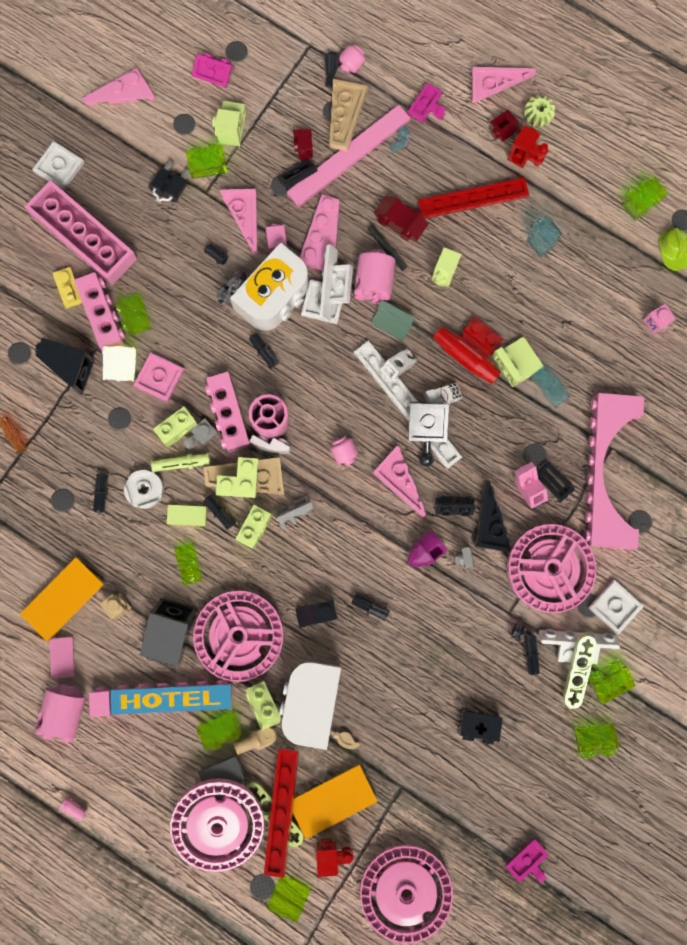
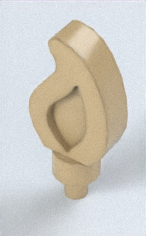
M330 731L333 738L337 739L338 743L344 748L355 749L360 745L359 742L353 740L348 732Z

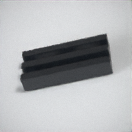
M306 159L277 178L286 189H289L318 170L309 159Z
M549 461L537 472L540 482L560 503L575 490ZM547 468H548V469L557 477V479L568 489L567 492H566V491L558 484V482L546 471ZM541 473L563 494V496H561L548 483V481L541 475Z

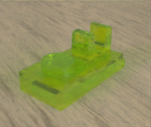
M194 543L174 548L183 585L203 581Z

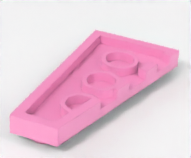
M321 195L300 255V259L308 267L323 271L326 245L331 244L336 248L339 199Z

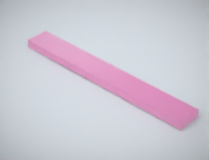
M399 105L351 141L348 151L340 150L319 166L316 173L288 190V197L299 208L410 121V117Z

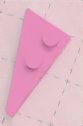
M397 445L375 469L373 474L423 518L426 515L424 506L418 496L400 447Z

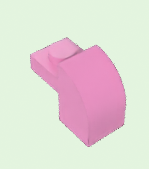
M532 462L521 466L515 471V484L531 509L548 500L547 490L538 479L536 466Z

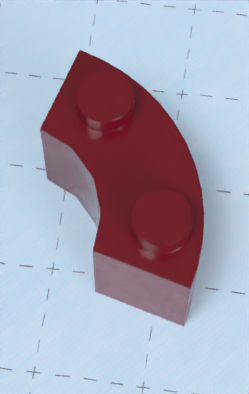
M385 195L373 212L378 218L377 221L382 226L389 227L405 241L412 240L417 242L429 225L420 212L407 207L397 197Z

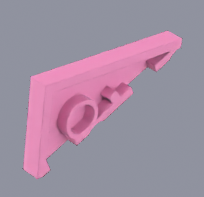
M473 67L472 103L481 101L534 77L536 68Z
M137 68L82 98L85 105H98V102H109L110 104L125 103L126 101L137 102V99L155 100L154 94Z
M256 189L220 190L222 198L252 253H257Z

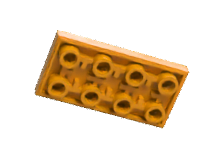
M76 557L20 615L49 642L105 584Z
M360 764L295 797L293 814L305 839H308L378 801Z

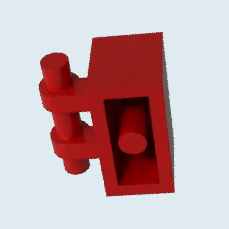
M524 125L513 143L507 160L522 169L528 160L533 162L535 166H539L544 162L545 156L548 153V145L546 143H542L540 146L537 145L541 134L534 128Z
M331 838L321 839L320 842L316 843L318 877L338 876V865L350 864L354 859L353 849L350 846H345L341 851H337L336 841H332Z

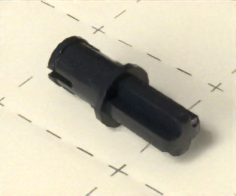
M258 333L253 334L249 338L252 345L258 351L257 355L263 358L270 369L279 363V360L271 352V347L266 345Z
M96 474L95 491H93L94 512L103 513L105 511L109 475Z
M213 495L208 496L204 500L206 506L214 514L213 517H217L226 530L236 524V521L226 512V507L223 508Z
M355 594L351 601L352 605L366 611V614L369 615L370 613L383 621L387 619L390 613L389 609L376 604L374 600L370 601L358 594Z
M536 635L524 636L526 650L524 656L527 659L529 675H538L540 673L538 660L540 653L537 650Z

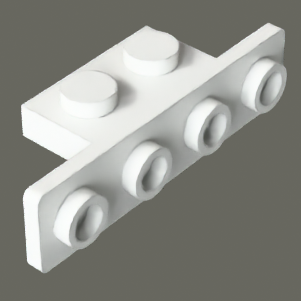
M331 244L326 245V251L324 252L323 285L320 290L321 305L318 309L319 316L327 322H331L333 304L350 303L353 267L350 264L337 265L338 250Z
M552 629L539 630L541 643L559 645L557 653L558 662H571L576 640L583 633L570 630L565 632ZM585 632L591 634L596 641V650L592 664H597L600 648L620 649V643L616 635ZM588 639L586 642H582L585 649L587 644H591ZM581 657L577 660V663L586 664L587 658Z

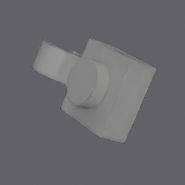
M203 419L190 430L193 436L183 443L190 451L199 442L204 446L218 433L206 419Z

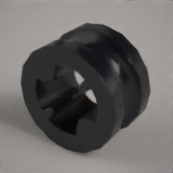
M517 621L510 637H516L518 641H521L527 625H520V622Z

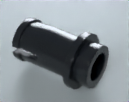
M209 243L204 249V253L216 260L217 264L224 265L229 258L226 251L222 252L212 243Z

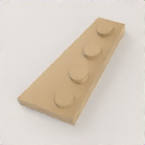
M333 79L330 148L348 151L368 92L367 85Z

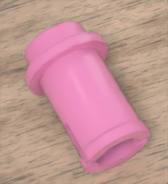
M66 798L60 807L63 810L62 813H68L79 822L87 812V809L73 802V798Z

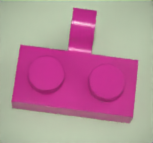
M427 83L408 110V115L421 123H424L430 113L437 119L442 120L445 116L446 108L438 105L437 102L441 98L443 91Z
M533 838L505 864V867L519 883L531 872L542 883L547 877L538 868V865L549 854Z

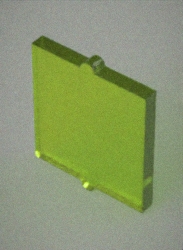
M121 345L103 346V379L117 380V382H120V380L134 381L136 348L122 347Z
M287 876L279 878L267 909L279 914L280 918L285 917L297 923L311 887L298 882V879L294 880Z

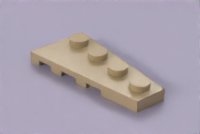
M280 457L259 460L257 492L285 495ZM238 463L203 467L205 485L216 487L217 475L237 476Z

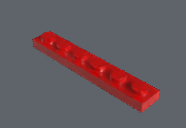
M524 177L419 199L417 204L424 219L527 198L529 191Z
M278 749L263 875L284 878L286 874L299 751Z

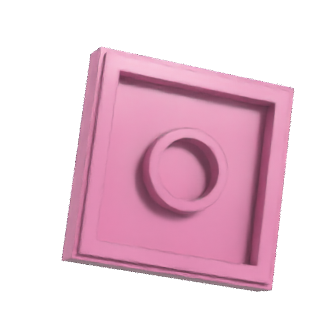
M150 352L133 386L163 401L169 402L185 369Z

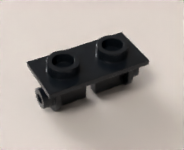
M440 496V498H436L437 507L435 514L442 516L461 515L464 517L474 515L476 508L475 499L471 498V496H457V503H454L453 496Z

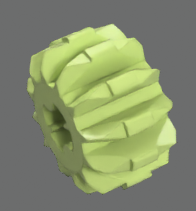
M539 94L536 98L531 97L524 107V117H528L527 123L533 122V127L536 124L540 128L544 124L548 125L555 116V105H552V99L546 100V95L543 98Z

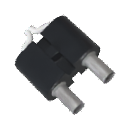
M168 161L164 169L159 168L148 186L153 195L156 196V201L177 202L187 186L186 179L190 174L188 169L185 168L181 176L176 174L173 176L170 172L174 165L172 161Z
M236 271L229 279L227 278L223 282L216 296L219 304L229 302L231 296L247 280V275L244 271Z

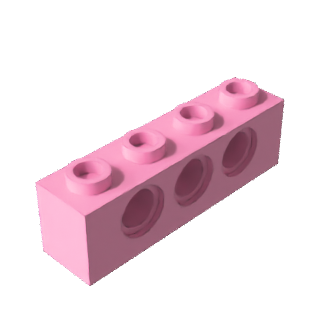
M94 272L75 279V285L99 348L105 353L124 346L123 339L125 334L122 328L117 326L116 322L119 319L115 310L112 311L110 308L112 301L109 294L105 295L103 288H106L103 278H99ZM93 293H99L96 298H91ZM100 309H105L104 314L97 315ZM106 326H112L109 332H104Z
M229 372L206 378L208 384H205L207 395L212 396L213 402H210L212 412L216 413L218 417L215 423L217 430L222 431L223 438H220L223 449L227 448L228 453L251 447ZM219 392H226L225 398H217ZM225 409L232 411L229 417L222 416V412ZM230 427L237 428V432L234 435L227 434V430Z

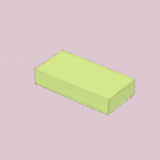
M168 505V525L206 526L207 507Z

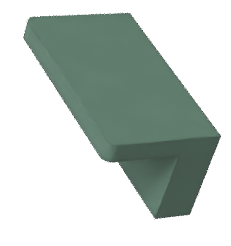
M381 300L371 325L403 341L413 325L415 317Z

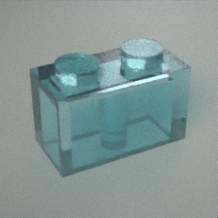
M549 216L544 220L542 218L538 219L532 225L533 228L529 231L530 235L527 239V242L539 257L553 249L563 234Z

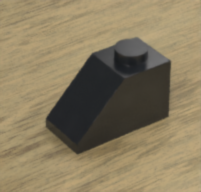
M334 600L296 608L299 628L337 620Z

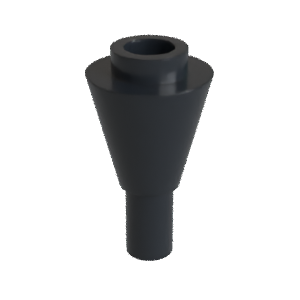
M328 52V54L324 55L327 75L326 88H332L334 76L340 65V56L336 52Z

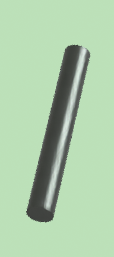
M371 225L368 231L387 254L395 258L396 265L401 271L407 269L408 266L376 227Z

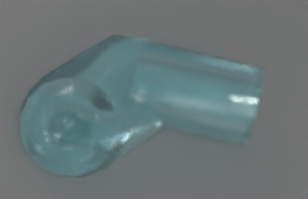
M401 127L398 131V140L389 145L392 153L408 145L410 132L407 127Z

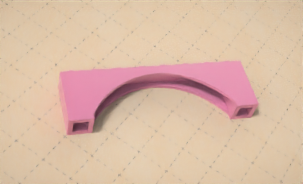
M598 393L591 400L593 417L590 418L592 435L589 437L591 454L588 456L590 473L587 476V484H590L586 495V503H589V509L585 514L588 530H585L584 539L590 547L635 550L638 549L639 529H634L626 523L609 500L603 480V463L607 448L616 433L630 420L639 419L643 416L644 397Z

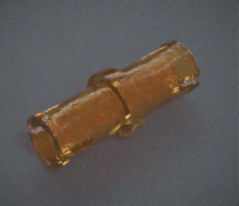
M8 416L0 418V427L5 433V439L10 441L17 454L25 452L28 447L20 437L19 430L15 429Z

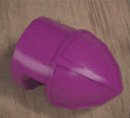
M429 529L418 539H415L416 541L412 544L408 554L407 564L411 567L428 566L436 563V560L448 550L434 532Z

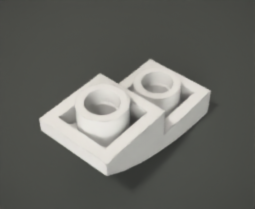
M253 435L249 441L252 446L271 453L289 454L291 451L288 446L289 443L281 438L278 440L273 438L271 443L268 444L269 440L259 435L256 437Z

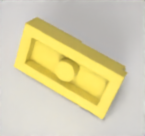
M71 267L54 272L53 276L65 308L68 309L82 304Z

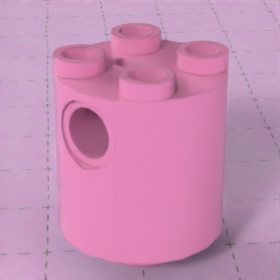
M372 249L359 255L354 289L356 300H372L374 304H380L381 300H390L395 272V258L387 255L385 251L380 249Z
M268 394L262 395L252 402L249 409V420L256 434L263 436L267 440L277 439L282 436L289 426V415L284 401L278 396Z
M59 684L53 688L46 689L35 733L42 735L41 738L54 740V737H59L61 741L72 743L76 736L86 697L75 686L68 684Z

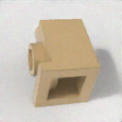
M120 592L117 595L112 594L100 603L111 620H117L132 608Z

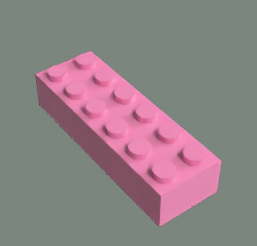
M51 180L25 205L26 210L36 221L111 286L137 260L134 252Z

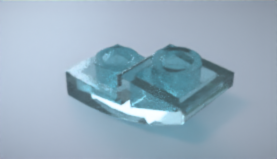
M546 365L530 376L531 380L543 392L545 398L555 408L571 397Z

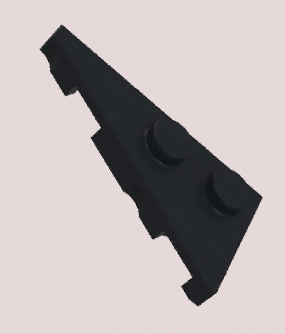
M485 480L475 547L509 553L512 547H510L506 536L508 533L503 525L500 508L496 504L495 492L490 481Z

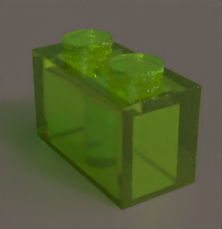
M212 144L209 147H195L186 151L192 179L228 173L223 145Z
M655 176L650 180L645 179L638 185L639 188L634 191L632 189L624 195L625 200L621 205L634 221L662 202L668 195V191Z
M235 710L195 728L204 750L210 749L211 752L221 748V743L229 740V743L240 739V734L244 732Z

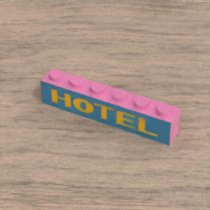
M217 680L216 684L209 685L208 681H197L196 685H188V682H176V686H168V683H156V687H149V684H136L137 688H129V685H117V689L111 690V715L233 708V683L228 684L227 680Z

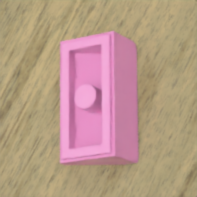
M73 637L50 639L52 679L75 677Z

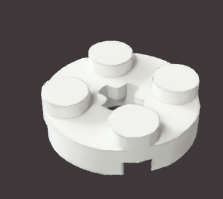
M139 470L128 477L129 479L124 486V494L127 501L133 506L148 509L162 500L164 487L161 479L156 474L147 470ZM144 484L146 487H149L147 494L139 493V490L142 488L141 485Z

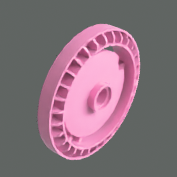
M547 524L526 531L516 540L509 552L507 575L512 590L524 604L540 612L561 613L575 608L587 598L595 582L596 562L590 546L580 534L562 525ZM543 535L561 537L559 541L543 540L534 544L528 550L530 558L521 559L525 548L534 539ZM567 540V541L570 542L571 544H570V546H568V545L565 544L564 542ZM574 548L579 553L583 566L582 579L576 591L573 588L579 579L580 564L577 555L573 551ZM550 563L555 567L553 574L548 571ZM521 575H523L526 584L533 592L547 598L558 597L560 602H545L533 596L523 584ZM569 593L570 597L565 599L564 595Z
M231 591L217 596L202 609L195 623L193 641L199 660L210 673L227 681L241 682L254 679L271 668L281 652L284 633L278 613L267 600L251 592ZM243 601L254 604L266 614L272 629H267L264 619L256 611L242 606L233 607L231 602ZM227 604L228 609L221 611L220 607ZM217 611L218 616L214 619L209 633L210 645L216 655L213 659L206 647L205 630L209 619ZM237 630L242 631L244 634V638L240 642L234 639V633ZM268 633L273 634L272 641H268ZM261 645L271 646L268 655L257 666L242 671L227 669L229 665L243 666L254 662L262 655L259 652ZM219 659L225 662L223 667L217 663Z
M220 778L199 782L182 794L173 809L170 822V834L173 845L187 863L198 869L218 872L235 868L248 860L261 842L264 827L262 808L254 794L238 782ZM213 794H224L222 800H216L215 796L201 800L192 808L189 814H185L187 809L200 798ZM241 802L249 810L253 821L251 833L243 845L240 844L246 837L248 820L244 809L240 805ZM182 821H187V825H182ZM220 823L221 826L214 827L213 824ZM184 833H187L188 838L193 846H191L189 842L186 840Z
M400 844L384 849L370 861L361 879L360 901L367 921L381 936L397 943H417L434 935L447 920L452 907L453 888L445 866L432 852L417 845ZM400 858L420 860L418 863L408 861L395 863L388 867L380 877H376L378 872L393 860ZM425 863L430 867L428 871L423 867ZM435 872L441 885L440 902L433 916L424 922L423 914L426 911L432 912L437 900V889L431 876ZM373 882L377 883L376 889H371ZM404 889L412 891L409 897L401 896V892ZM371 895L376 896L381 913L389 921L400 926H409V928H398L386 923L375 911ZM421 923L420 926L413 927V925Z

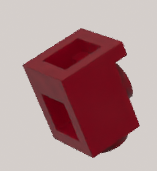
M508 109L490 122L492 137L495 140L500 139L501 142L516 132L517 134L521 132L518 119Z
M293 130L294 152H298L300 160L313 158L312 130Z

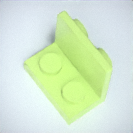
M524 337L504 349L502 347L497 349L492 356L512 388L544 368Z

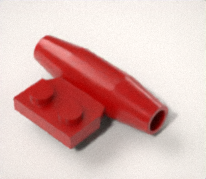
M476 317L465 327L462 336L443 326L433 336V339L451 358L479 378L493 384L501 374V371L487 356L492 355L504 339Z

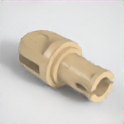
M272 727L263 731L260 728L252 731L249 735L250 737L233 743L237 755L253 748L259 751L275 742L277 737L276 731Z

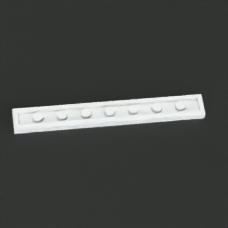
M368 340L357 348L354 354L409 422L410 402L418 401L398 377L390 383L380 369L386 361ZM448 438L447 442H431L432 452L446 469L462 458Z

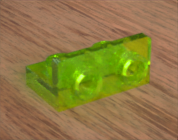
M140 293L124 299L120 296L116 297L118 303L115 306L118 314L123 316L124 320L121 321L124 332L128 331L132 337L153 330Z
M620 660L611 662L601 670L593 672L588 678V683L593 687L601 705L636 687L629 668Z
M614 724L575 727L574 729L578 747L577 757H583L584 759L594 758L595 755L610 757L615 755L620 747Z

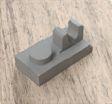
M306 495L272 512L276 521H279L282 528L286 529V520H291L294 525L296 524L295 516L306 515L314 508Z
M462 548V553L454 557L455 564L465 565L466 569L475 568L471 548Z

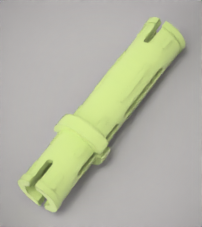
M209 453L187 454V456L151 461L153 473L187 467L193 469L195 466L211 464Z

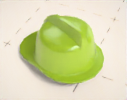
M678 228L665 230L659 237L663 263L673 271L683 270L687 267V233Z

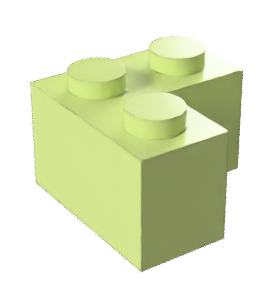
M223 101L222 108L219 107L217 116L214 115L213 127H215V136H217L220 144L240 147L246 118L245 104Z
M238 457L237 476L217 475L216 495L256 498L259 458Z

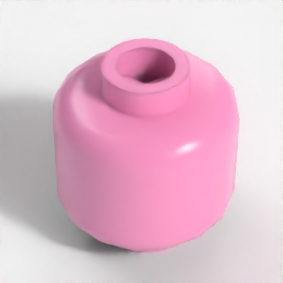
M355 44L353 46L347 45L339 57L340 68L347 74L349 72L357 73L365 62L364 51Z
M343 436L332 442L333 445L330 451L338 464L344 463L347 466L356 461L355 457L358 455V450L352 438Z

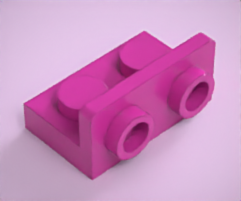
M204 52L202 56L197 54L192 77L227 88L231 71L235 68V66L230 65L231 61L223 58L217 61L213 59V55Z

